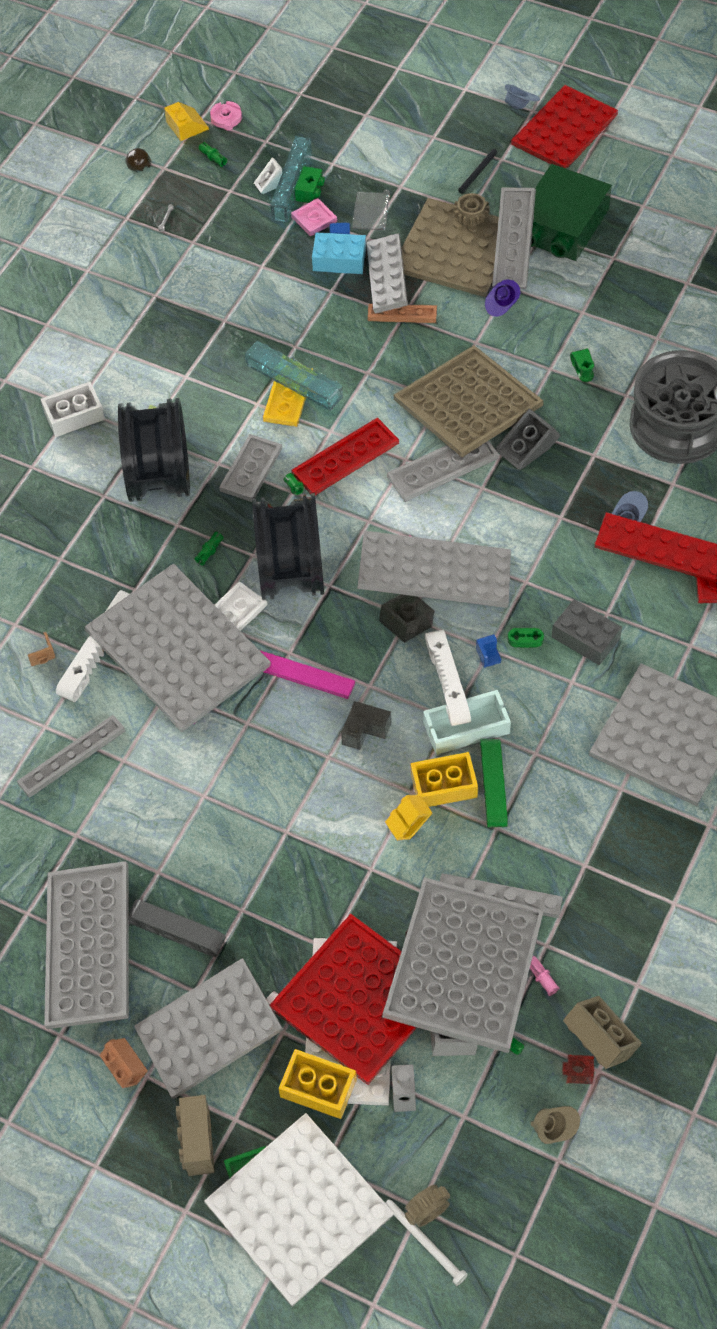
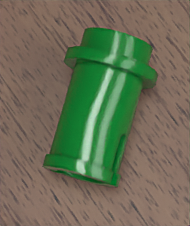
M292 473L285 475L289 480L285 477L283 480L290 487L291 493L295 495L303 493V483L299 482Z

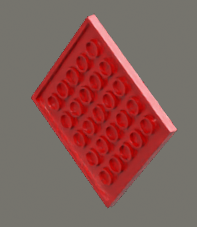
M351 913L270 1003L272 1010L342 1066L356 1070V1076L367 1085L372 1082L417 1028L382 1017L402 951Z

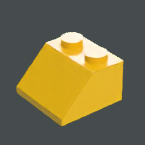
M177 102L164 108L166 122L180 141L209 130L207 124L193 107Z

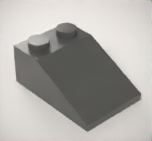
M529 408L495 450L518 470H522L548 451L561 435Z

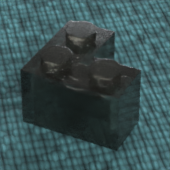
M354 701L341 732L342 745L361 750L367 734L386 739L392 723L391 711Z

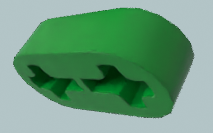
M513 628L508 632V643L512 647L536 648L540 647L544 641V633L538 628Z

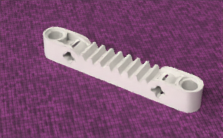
M120 590L107 610L130 594ZM91 636L88 637L56 688L58 696L72 702H76L88 685L90 681L89 674L93 673L92 668L97 667L95 662H100L99 656H104V650Z
M442 629L425 633L430 659L436 666L445 695L446 711L451 726L470 723L469 707L445 631Z

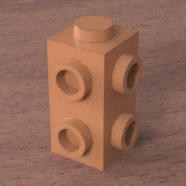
M125 1038L108 1041L99 1056L122 1088L137 1085L148 1070Z

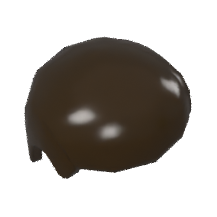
M135 148L127 154L125 163L130 170L143 171L146 166H151V158L144 149Z

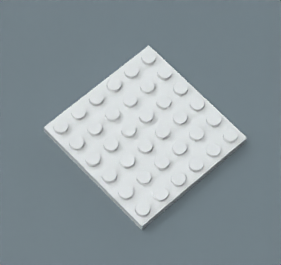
M307 1113L204 1200V1203L292 1307L394 1214Z

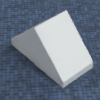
M271 158L254 182L262 194L283 186L282 168L274 158Z

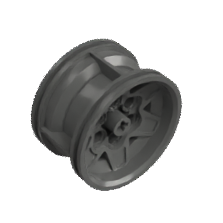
M675 350L656 355L640 368L635 379L634 404L631 409L629 427L634 441L646 454L667 463L688 464L703 460L717 450L716 360L694 351Z

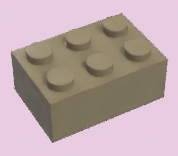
M600 996L577 1003L563 1020L567 1024L568 1029L582 1041L583 1046L590 1050L596 1057L597 1062L604 1066L605 1069L627 1061L642 1044Z
M206 1095L179 1098L180 1106H176V1116L180 1126L177 1128L178 1140L180 1141L181 1148H183L179 1149L182 1168L187 1170L188 1176L215 1173L210 1109Z

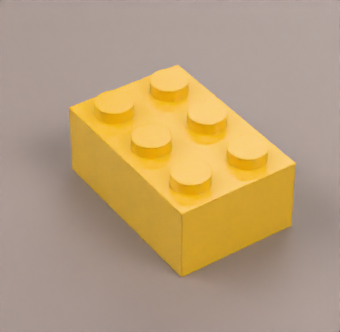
M469 752L411 763V778L415 794L421 795L428 807L478 798V784Z
M295 1049L279 1086V1094L281 1098L342 1119L357 1081L356 1070Z

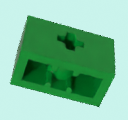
M303 166L295 187L296 201L310 203L320 197V188L324 186L325 182L322 169Z

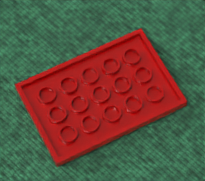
M564 85L511 140V145L549 164L567 169L618 115V110Z

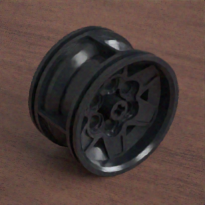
M169 398L167 403H159L156 408L137 410L131 402H128L126 407H124L123 403H119L118 433L120 455L129 502H134V498L137 501H142L147 491L164 489L168 494H177V497H182V493H185L186 497L190 496L188 451L180 398H175V402H172V399Z
M311 493V497L302 494L303 498L294 499L289 506L273 507L268 501H265V498H261V502H257L256 498L252 499L262 600H266V596H270L271 600L275 599V595L279 593L282 587L297 586L303 593L312 592V596L316 595V591H320V594L324 595L315 493Z

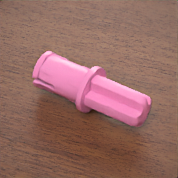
M533 956L530 970L536 977L535 981L540 982L549 996L555 994L560 989L559 986L549 975L550 971L546 970L537 957Z

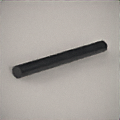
M492 149L460 186L458 189L459 193L463 194L497 154L496 149Z

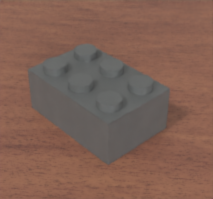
M573 599L553 624L552 638L600 665L620 640L622 626Z

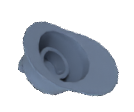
M505 85L507 90L505 103L515 109L524 108L529 101L540 100L537 95L524 91L517 86Z
M628 492L619 500L612 514L641 522L647 512L648 501L640 492Z

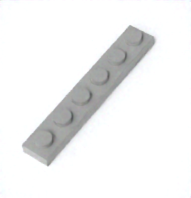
M114 715L110 716L17 781L19 787L29 798L120 736L125 732V728Z
M441 873L440 882L544 910L543 916L559 918L562 896Z

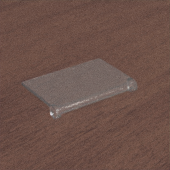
M384 190V193L357 192L352 229L385 230L390 197L389 190Z

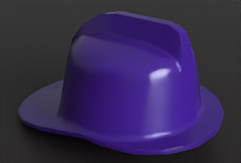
M510 279L497 283L485 299V309L488 314L495 317L505 314L519 299V285Z

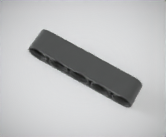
M135 900L129 911V923L209 956H217L226 938L224 934L215 929L141 900Z

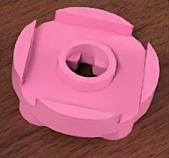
M226 101V104L222 105L220 102L215 104L210 110L211 123L227 131L232 130L242 120L241 108L234 102Z

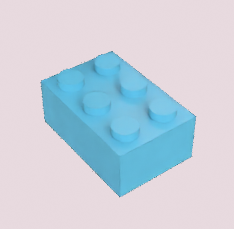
M316 232L312 253L313 271L363 274L366 255V235Z

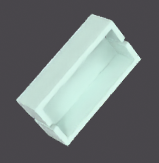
M498 690L466 699L471 716L470 723L451 726L446 711L447 704L423 711V723L430 737L435 755L480 743V740L493 739L510 734L511 721L505 707L503 708L504 704Z

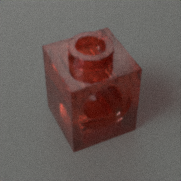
M568 1055L567 1062H563L562 1075H566V1083L593 1084L594 1056ZM579 1066L583 1069V1072L577 1073L572 1068Z

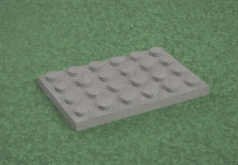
M243 958L134 1026L173 1099L284 1030Z

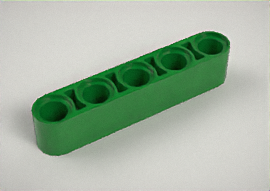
M480 740L487 828L508 827L501 740Z

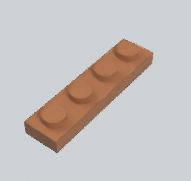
M369 304L368 321L436 323L437 306L407 305L376 314L373 310V304Z

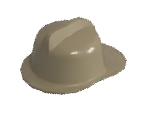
M571 1106L544 1108L536 1114L534 1121H531L530 1124L534 1127L535 1132L543 1143L551 1144L571 1139L579 1129L580 1116L577 1110Z

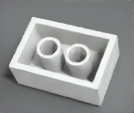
M91 382L41 399L44 414L55 437L105 420L102 405Z

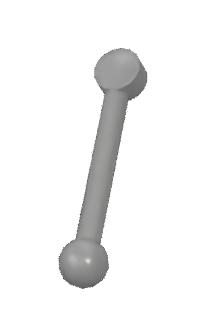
M172 204L168 205L162 224L158 226L160 232L165 230V223L170 212L174 209Z

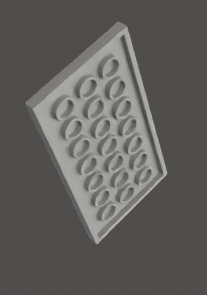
M364 531L357 589L508 608L511 549Z
M124 861L48 872L44 1026L47 1029L129 1018L128 863Z

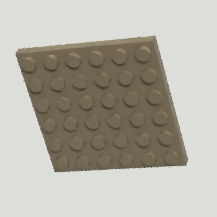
M427 198L401 248L404 275L487 297L493 283L499 217L488 214L485 222L476 226H467L458 222V218L454 217L453 206L455 205Z
M475 345L393 395L394 401L461 457H464L517 423L529 408L534 412L543 406V400Z

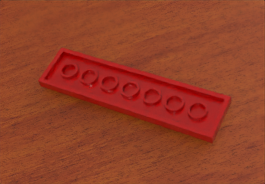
M606 512L594 548L717 583L716 543Z

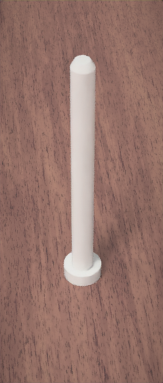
M387 1200L385 1203L394 1212L393 1215L454 1278L453 1283L456 1286L460 1285L468 1274L464 1270L460 1271L416 1225H410L405 1218V1213L392 1200Z

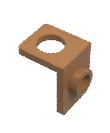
M44 632L48 647L28 654L31 666L44 664L56 658L46 632Z

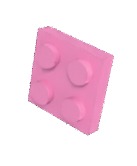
M318 198L291 212V217L310 237L316 234V232L329 227L330 223L337 222V217Z

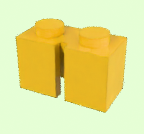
M406 795L401 799L399 806L391 811L385 823L397 841L408 840L415 835L432 815V811L421 795Z

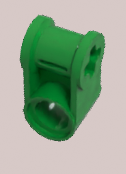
M589 349L571 352V363L579 379L583 382L591 381L594 378V362Z

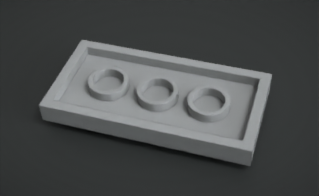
M249 434L219 487L220 492L252 502V499L258 494L279 456L282 444Z

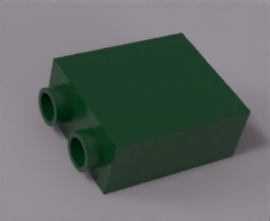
M551 164L535 187L536 196L531 247L535 246L549 251L558 258L565 257L577 261L609 210L612 185Z

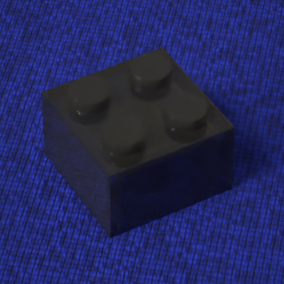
M400 594L381 605L379 621L405 643L432 627L435 611L418 596Z

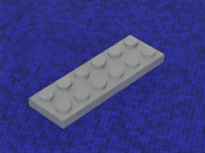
M502 187L492 287L503 280L510 279L514 280L520 289H527L536 196L535 188Z
M399 233L368 241L369 272L375 314L407 306L408 300Z
M489 441L464 457L459 456L446 445L388 472L387 478L404 502H407L499 459V454Z

